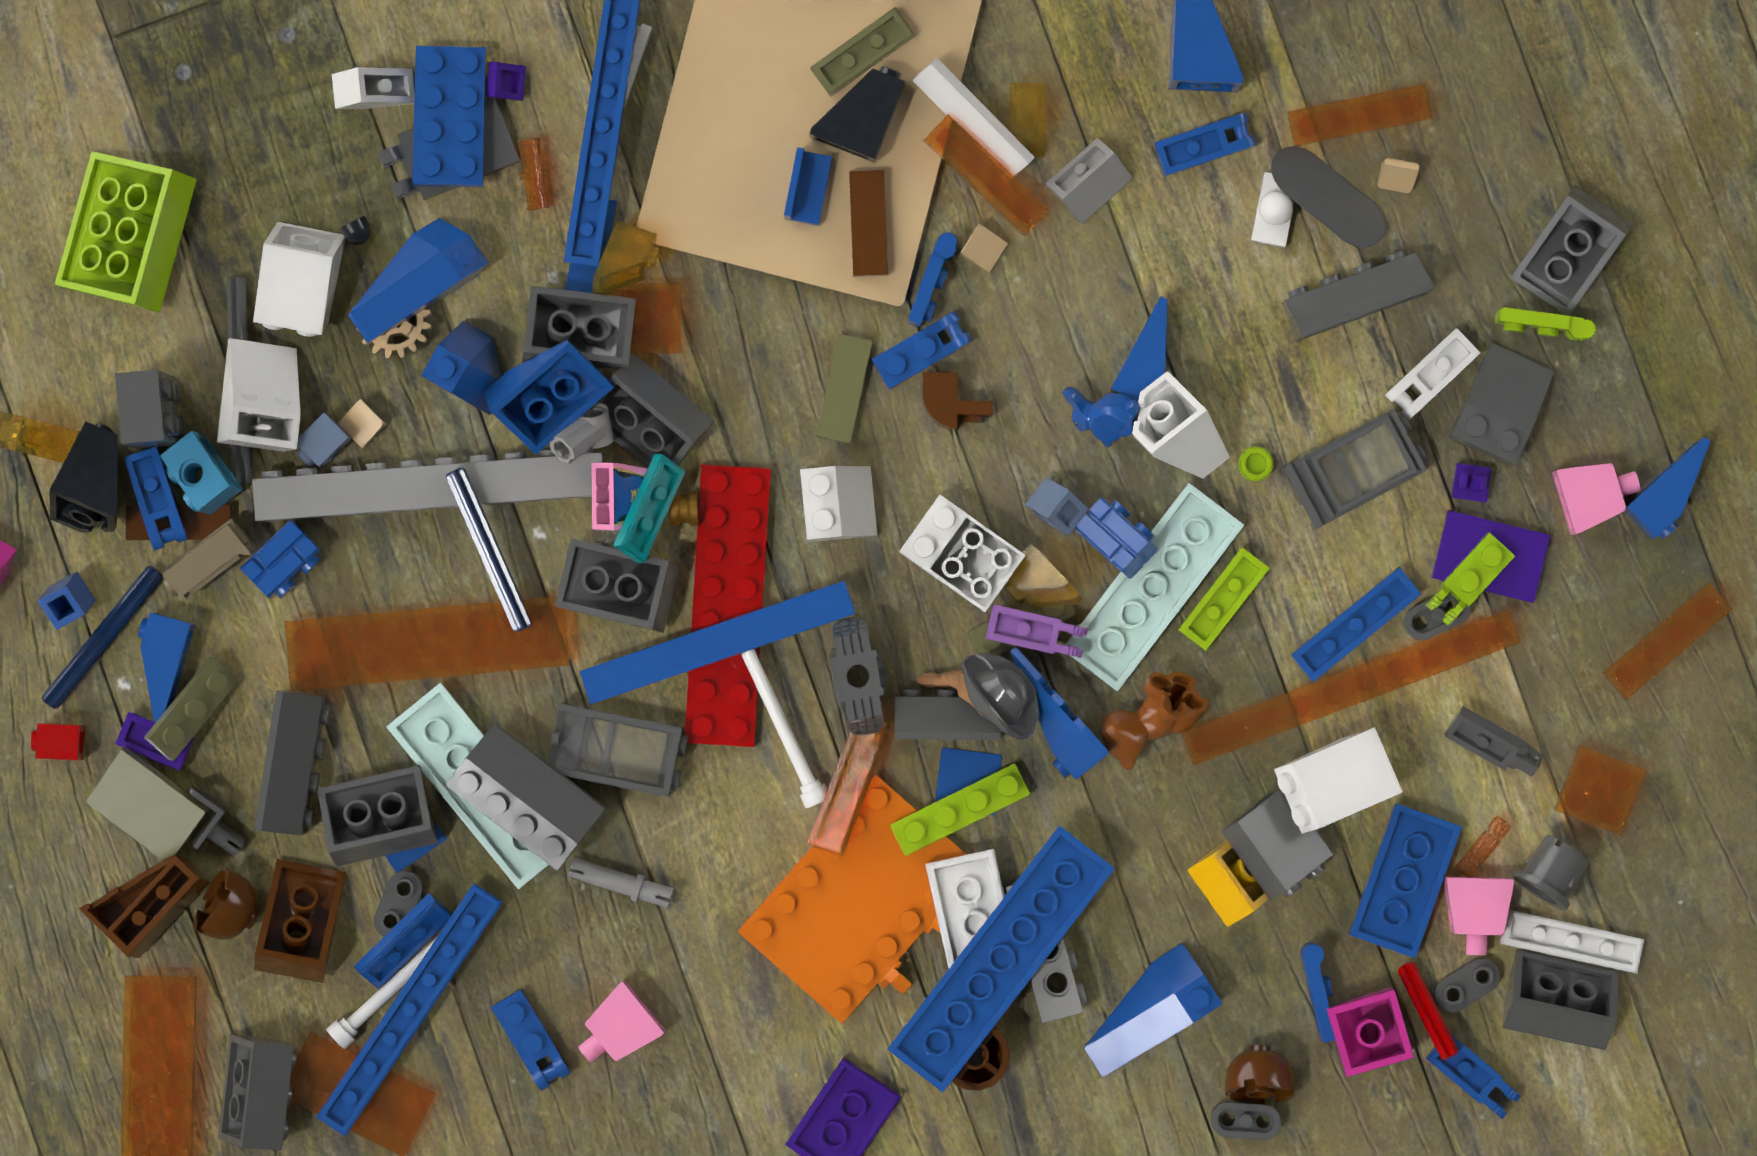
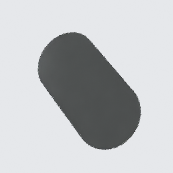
M1286 147L1276 153L1271 164L1272 176L1278 187L1350 245L1365 248L1374 246L1381 241L1385 234L1386 224L1381 210L1373 201L1319 157L1304 148Z

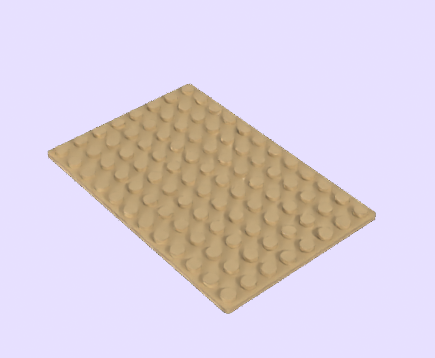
M695 0L635 230L636 239L896 307L902 306L905 302L951 119L912 80L932 61L938 58L961 82L982 0ZM896 7L914 32L915 37L872 67L878 71L881 70L882 66L895 70L901 74L899 79L905 81L902 95L876 161L873 163L811 139L809 136L812 126L871 69L830 97L810 70V67ZM797 147L804 148L806 152L832 156L819 226L784 219ZM884 170L888 276L853 277L849 171Z

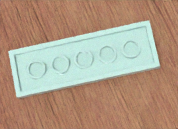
M1188 483L1151 531L1155 535L1151 542L1158 548L1157 552L1147 563L1143 564V567L1133 578L1129 579L1122 572L1118 574L1079 627L1088 629L1087 636L1078 637L1072 635L1064 645L1079 647V649L1083 650L1082 658L1071 657L1118 692L1240 532L1244 524Z
M439 683L386 726L413 761L420 765L422 772L517 889H520L549 865L446 786L447 782L483 738L484 734L442 683Z

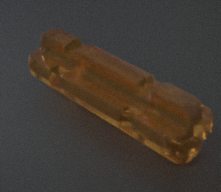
M1494 817L1488 825V831L1482 832L1467 851L1469 855L1463 857L1457 864V870L1465 877L1472 878L1479 869L1478 865L1486 861L1500 843L1498 841L1499 838H1504L1510 830L1511 826L1501 817Z

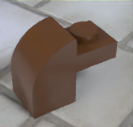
M923 372V404L929 417L939 426L950 430H957V416L964 417V423H985V417H992L993 401L958 400V372Z

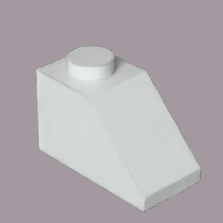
M357 67L332 74L335 109H372L414 104L415 92L412 69Z

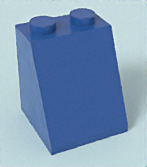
M1174 0L1171 13L1168 90L1238 93L1243 84V75L1213 0Z

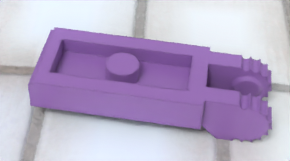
M993 604L985 639L1050 654L1057 652L1082 658L1083 650L1071 645L1056 644L1059 631L1078 637L1087 636L1088 629L1061 623L1062 620Z

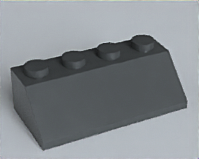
M1402 250L1386 256L1387 263L1374 267L1373 262H1369L1353 268L1355 275L1341 279L1339 273L1320 280L1322 287L1309 291L1306 285L1287 292L1289 299L1284 300L1282 306L1295 341L1306 339L1427 295L1435 288L1417 253L1407 255L1406 251Z
M276 690L254 830L304 835L306 828H312L314 808H309L311 794H317L320 774L315 773L317 759L322 760L325 749V739L320 738L322 725H328L331 705L326 704V696Z
M496 723L492 725L468 754L446 784L447 787L557 871L568 860L606 809L605 806Z

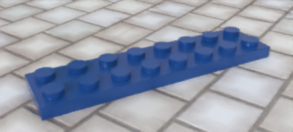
M1059 825L887 1050L943 1093L1115 868Z

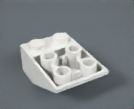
M229 338L217 442L281 452L297 449L300 424L297 348Z
M942 495L938 496L899 551L904 557L983 612H986L1025 557V554Z

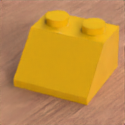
M1225 840L1204 855L1187 870L1227 927L1251 914L1269 899L1228 840Z

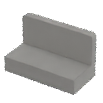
M1096 138L1045 184L1068 207L1076 220L1083 223L1131 181L1132 176L1117 155L1100 139Z

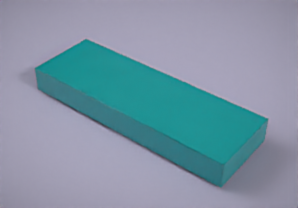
M654 454L613 544L615 548L636 563H645L686 472L663 454Z

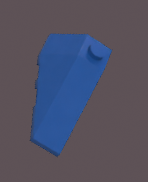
M438 218L410 236L348 316L369 344L478 277L489 262L469 234Z
M1015 646L1010 650L1015 665L1024 670L1037 690L1040 712L1038 721L1052 754L1057 758L1052 764L1065 779L1071 774L1076 780L1109 754V751L1082 720L1071 712L1065 701L1050 688L1047 681Z
M1180 943L1152 961L1144 974L1084 1046V1049L1102 1077L1193 1024L1221 1006L1222 1002L1183 943Z

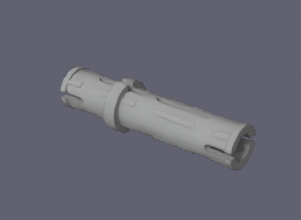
M574 856L570 866L572 869L568 873V878L577 879L630 896L631 901L637 902L640 899L662 906L665 909L669 908L672 899L671 895L674 893V887L646 880L644 875L638 874L636 877L579 859Z

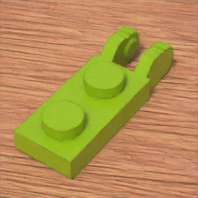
M1507 307L1498 309L1495 314L1494 323L1504 324L1503 330L1509 332L1524 333V328L1527 327L1538 329L1537 335L1558 337L1559 332H1564L1569 340L1585 341V339L1592 338L1595 335V331H1597L1592 320H1584V318Z
M1490 532L1487 533L1441 583L1442 587L1426 606L1432 611L1444 601L1448 593L1454 596L1458 602L1445 613L1442 619L1446 625H1449L1465 608H1468L1515 555Z

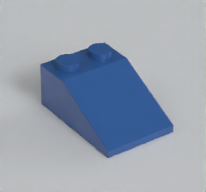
M566 340L507 371L484 391V395L490 412L533 453L537 454L558 433L575 422L610 392L614 385L580 351Z

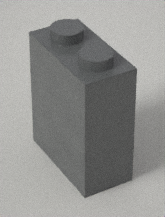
M1280 789L1267 795L1221 831L1269 900L1280 894H1283L1285 898L1294 894L1302 887L1299 881L1305 876L1310 880L1326 868L1323 862L1333 855L1316 830L1301 833L1299 826L1295 824L1292 818V810L1286 796Z

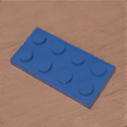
M416 46L413 186L483 188L486 47Z
M1394 803L1348 934L1416 958L1462 826Z

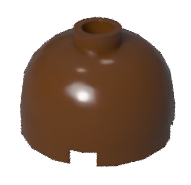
M226 868V871L221 870L205 891L202 898L206 901L204 912L197 909L193 925L195 931L219 940L232 939L240 935L245 928L250 930L259 916V911L255 909L257 897L254 887L242 875Z
M995 1026L952 1080L953 1084L965 1090L980 1091L994 1086L1004 1076L1009 1065L1010 1050L1005 1037Z
M1252 1045L1249 1047V1051L1240 1053L1230 1062L1225 1076V1095H1229V1099L1233 1101L1265 1104L1264 1098L1276 1096V1103L1291 1100L1295 1096V1079L1292 1067L1281 1054L1270 1051V1046Z

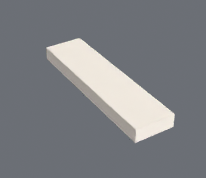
M938 58L932 61L912 80L1009 179L1014 177L1034 159V156Z
M1509 910L1504 935L1500 936L1499 943L1637 974L1644 939Z

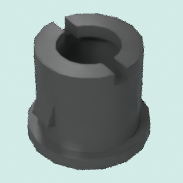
M1546 835L1534 854L1525 861L1527 865L1523 871L1516 870L1513 878L1540 900L1559 910L1566 911L1570 906L1567 899L1572 891H1576L1577 884L1590 866V862L1568 844L1563 842L1561 847H1559L1561 842L1557 838Z

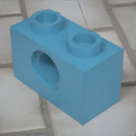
M191 430L160 455L166 464L164 468L165 473L175 484L179 483L185 492L183 495L184 501L195 512L213 514L243 490L206 434ZM199 467H202L203 476L199 482H196L195 473Z

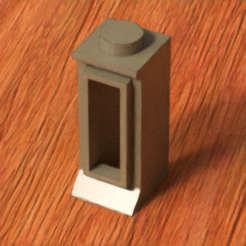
M230 518L165 568L162 573L165 578L163 580L164 585L172 595H179L185 601L189 594L195 593L239 560L242 555H253L256 546L236 521Z

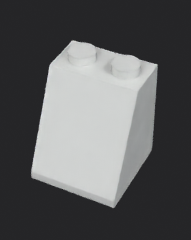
M277 222L263 244L253 322L262 323L265 328L280 330L282 328L297 330L298 334L308 337L322 335L329 323L345 243L344 235Z
M829 466L800 469L808 542L877 536L871 466Z
M1375 727L1338 739L1274 769L1278 778V786L1285 794L1292 810V818L1295 824L1299 826L1302 834L1322 828L1403 792Z

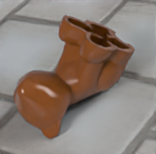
M1175 671L1170 673L1169 676L1160 672H1152L1144 686V692L1148 697L1136 712L1121 709L1111 712L1102 718L1103 743L1109 753L1120 761L1123 768L1126 770L1133 769L1138 755L1148 741L1160 739L1172 733L1180 734L1190 730L1209 706L1208 699L1200 697L1197 693L1195 685L1198 682L1192 676L1184 672Z

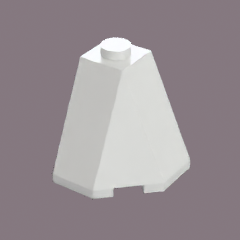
M1168 371L1140 392L1138 400L1140 410L1138 420L1134 421L1132 434L1153 457L1202 479L1230 458L1207 409Z

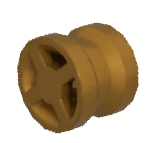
M676 492L669 508L670 527H677L680 523L698 526V492H690L688 495H679Z

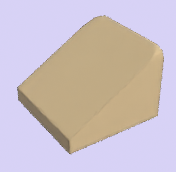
M1386 158L1381 163L1377 185L1381 189L1410 193L1420 165L1418 163Z
M978 224L960 252V255L990 273L1008 243L981 224Z
M360 398L338 425L363 449L387 423Z

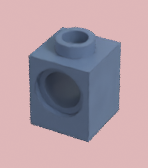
M323 413L298 438L297 445L300 449L296 453L308 466L312 467L316 464L318 467L324 468L352 438L328 414Z
M1048 478L1044 479L1025 504L1045 524L1066 536H1069L1089 510L1070 490Z

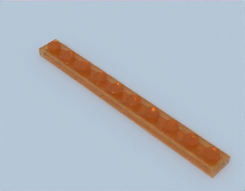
M1508 610L1194 727L1181 733L1192 764L1197 765L1521 642Z

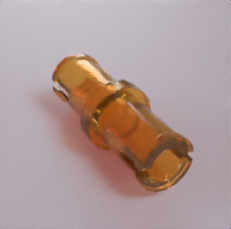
M539 138L517 141L522 165V172L519 175L520 180H524L528 205L527 211L550 208L544 179L548 175L547 169H543Z

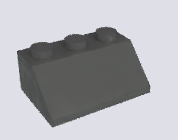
M634 354L629 358V366L620 367L610 378L609 381L614 385V388L598 401L608 406L614 441L647 468L654 454H663L679 466L714 422L713 419Z
M902 690V697H895L894 739L1001 740V730L987 718L980 716L975 707L958 697L957 690H937V697H923V690Z
M420 765L317 788L328 853L336 867L439 843L433 810Z
M1516 949L1504 1002L1503 1028L1606 1050L1617 1022L1619 972Z
M230 1034L218 1134L219 1139L241 1148L282 1150L283 1141L286 1140L288 1135V1123L285 1120L287 1106L290 1105L292 1100V1088L289 1085L291 1071L294 1070L296 1065V1053L293 1044L281 1040Z

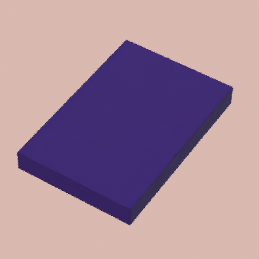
M1448 510L1431 578L1444 581L1481 539L1490 532L1515 557L1484 591L1534 603L1550 535Z
M843 1057L785 1145L800 1156H862L901 1098V1095Z

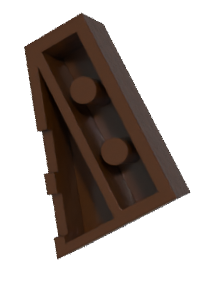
M173 855L137 875L135 879L107 892L108 894L78 909L126 956L140 958L210 881L187 858Z

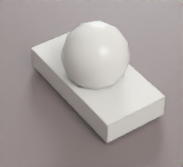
M1264 172L1251 241L1285 248L1295 201L1278 187L1272 173Z

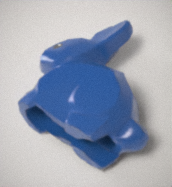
M1067 387L1062 392L1066 401L1073 406L1071 418L1076 428L1080 431L1090 430L1107 448L1115 440L1122 436L1127 437L1132 433L1134 421L1138 420L1140 410L1137 400H1133L1125 394L1107 393L1099 401L1093 402L1087 400L1073 387Z

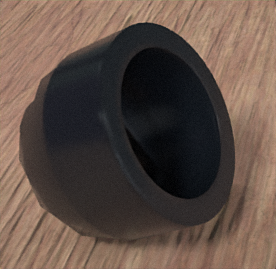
M365 216L340 228L347 241L355 245L364 244L371 234V227Z

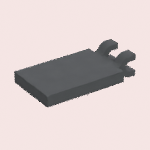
M491 97L485 99L484 177L521 162L496 99ZM414 128L397 135L401 145L378 152L384 168L402 161L409 178L391 184L397 200L420 191L425 201L457 188L413 186Z

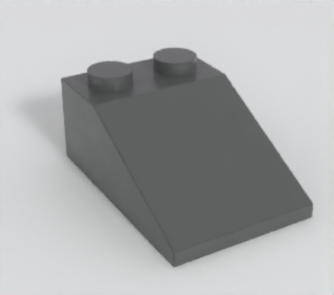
M1574 185L1511 276V279L1564 315L1569 316L1624 239L1632 223Z
M531 286L522 363L568 340L596 368L628 367L636 299Z
M1491 342L1447 438L1508 466L1516 465L1532 431L1555 371Z
M571 538L555 607L664 633L680 565L647 556L645 563H636L618 549Z

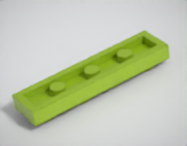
M1014 763L889 826L906 857L1029 796L1030 792Z

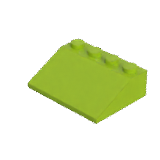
M91 151L54 285L160 313L197 179L173 169Z

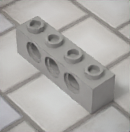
M1014 884L1005 886L1007 893ZM1063 937L1057 944L1056 953L1052 957L1046 958L1030 979L1042 1023L1083 1013L1081 1004L1087 1003L1082 982L1075 984L1072 970L1078 969L1074 950H1066ZM1059 972L1065 975L1066 985L1062 990L1052 991L1047 987L1046 982L1050 974Z

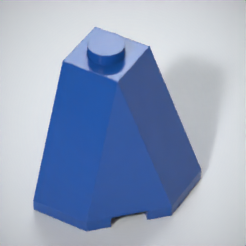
M462 321L437 346L421 376L490 415L491 412L484 391L501 378L504 373L494 338L469 323Z

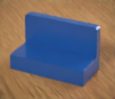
M797 147L784 211L785 220L819 226L832 156L806 152L804 148Z

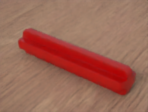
M1409 962L1398 968V974L1442 1060L1454 1057L1458 1054V1048L1415 963Z

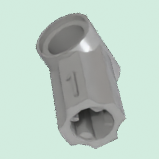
M597 402L580 416L578 420L562 430L550 441L551 451L558 457L560 462L570 464L589 449L602 448L614 441L608 406Z

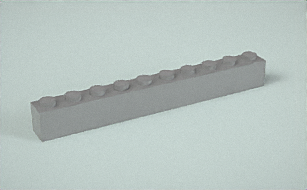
M591 448L572 463L566 464L560 462L551 450H543L539 452L540 457L526 458L525 452L506 453L505 460L491 461V455L470 456V463L456 464V458L452 457L435 459V465L421 466V460L401 461V468L387 469L386 463L365 464L366 471L352 472V466L347 465L331 467V473L317 474V468L297 469L296 476L282 477V471L261 472V479H252L255 521L271 522L459 507L446 479V475L449 472L458 468L466 470L481 505L592 497L591 463H604L603 453H595V448Z

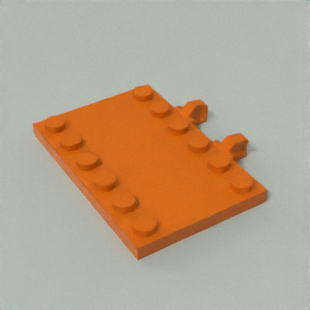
M876 774L737 931L841 1024L877 984L885 989L890 983L903 995L913 985L912 982L908 981L897 970L902 964L899 959L923 931L929 934L934 928L940 933L925 864L967 855L946 836L905 857L889 825L917 812V810Z

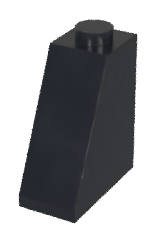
M883 66L880 71L872 68L812 126L809 133L810 138L875 163L905 87V81L899 79L901 74Z

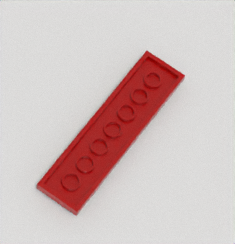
M701 465L691 633L763 609L771 469ZM760 647L754 650L760 660ZM742 653L689 671L685 735L688 736L687 743L754 747L758 689L744 662Z

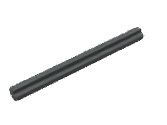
M230 277L226 280L228 339L248 341L246 280L243 277ZM231 444L232 473L239 484H249L252 482L251 447Z

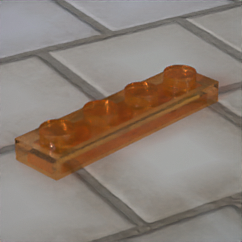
M1425 84L1287 112L1294 147L1427 121L1432 118Z
M949 114L923 139L940 158L1023 236L1027 235L1049 211L1042 202Z
M1707 583L1603 671L1602 674L1621 697L1627 700L1728 614L1732 608L1711 583Z
M884 721V727L870 735H856L851 731L849 732L808 844L812 847L844 855L892 726Z

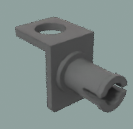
M191 785L189 793L215 811L193 841V847L198 849L204 840L210 839L234 857L239 852V848L233 843L241 848L246 838L240 836L221 822V816L225 812L224 806L194 785Z

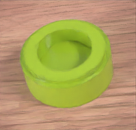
M1250 447L1243 451L1238 459V470L1242 477L1248 481H1262L1272 472V456L1262 447Z

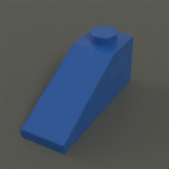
M1162 296L1159 298L1110 389L1111 392L1125 394L1138 402L1140 392L1165 373L1166 298Z
M1706 437L1698 439L1626 504L1625 512L1649 539L1656 538L1658 535L1664 539L1678 527L1675 520L1683 513L1710 444Z
M150 612L148 619H142L138 638L142 639L140 648L154 723H156L174 701L196 624Z

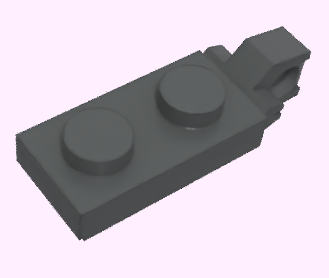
M1464 706L1459 710L1444 734L1446 735L1445 737L1503 770L1507 767L1517 768L1531 777L1538 770L1543 758L1542 754L1533 749L1524 740Z

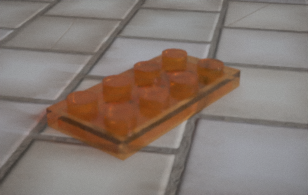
M311 1031L296 1059L295 1068L291 1071L289 1084L292 1088L291 1101L318 1114L358 1054L348 1049H343L340 1045ZM390 1070L350 1131L400 1156H405L436 1093Z

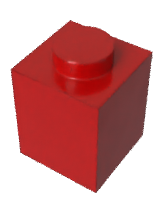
M37 723V730H33L31 734V750L36 751V759L84 760L85 725Z

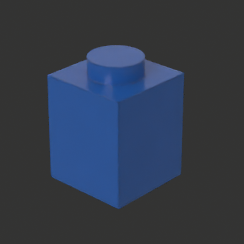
M76 571L49 586L39 598L38 603L55 629L58 630L85 615L96 599Z

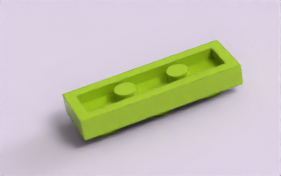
M1241 547L1181 624L1178 631L1206 651L1270 568Z

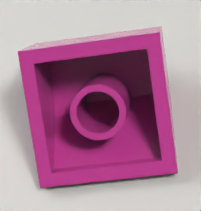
M1391 987L1354 997L1326 1009L1346 1077L1414 1058L1395 990Z

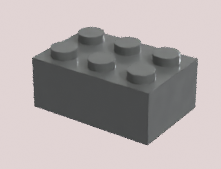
M158 369L115 373L121 444L138 450L150 449L156 446L158 448L172 447L180 438L185 436L183 417H178L176 404L182 401L181 386L179 382L174 381L173 376Z

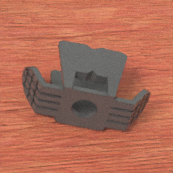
M859 617L844 618L832 626L835 648H831L829 665L835 699L842 712H847L850 731L856 735H870L884 727L881 705H884L887 686L886 670L874 642L869 639L866 621ZM854 665H862L869 671V681L863 687H853L847 680V672Z

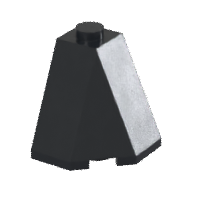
M85 421L49 490L50 520L81 533L91 532L94 527L102 526L101 529L104 532L115 531L117 527L118 434H115L109 427L103 424L94 425Z

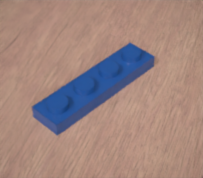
M1398 567L1290 656L1311 682H1314L1418 598L1421 593L1402 569Z

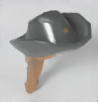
M986 653L970 655L960 664L961 671L957 669L942 674L928 672L917 678V685L927 688L952 686L956 688L959 697L975 707L980 716L987 718L1002 732L1018 740L1026 739L1034 732L1040 714L1037 690L1022 668L1002 656Z

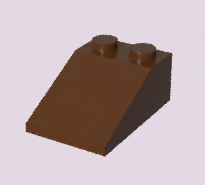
M277 859L255 951L254 970L324 983L346 872Z

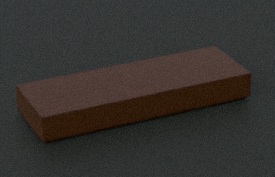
M884 170L849 171L853 277L888 276Z
M126 505L127 541L150 540L139 505ZM177 505L188 540H202L232 518V505H223L213 514L195 512L188 505ZM169 518L157 521L160 531L171 527Z

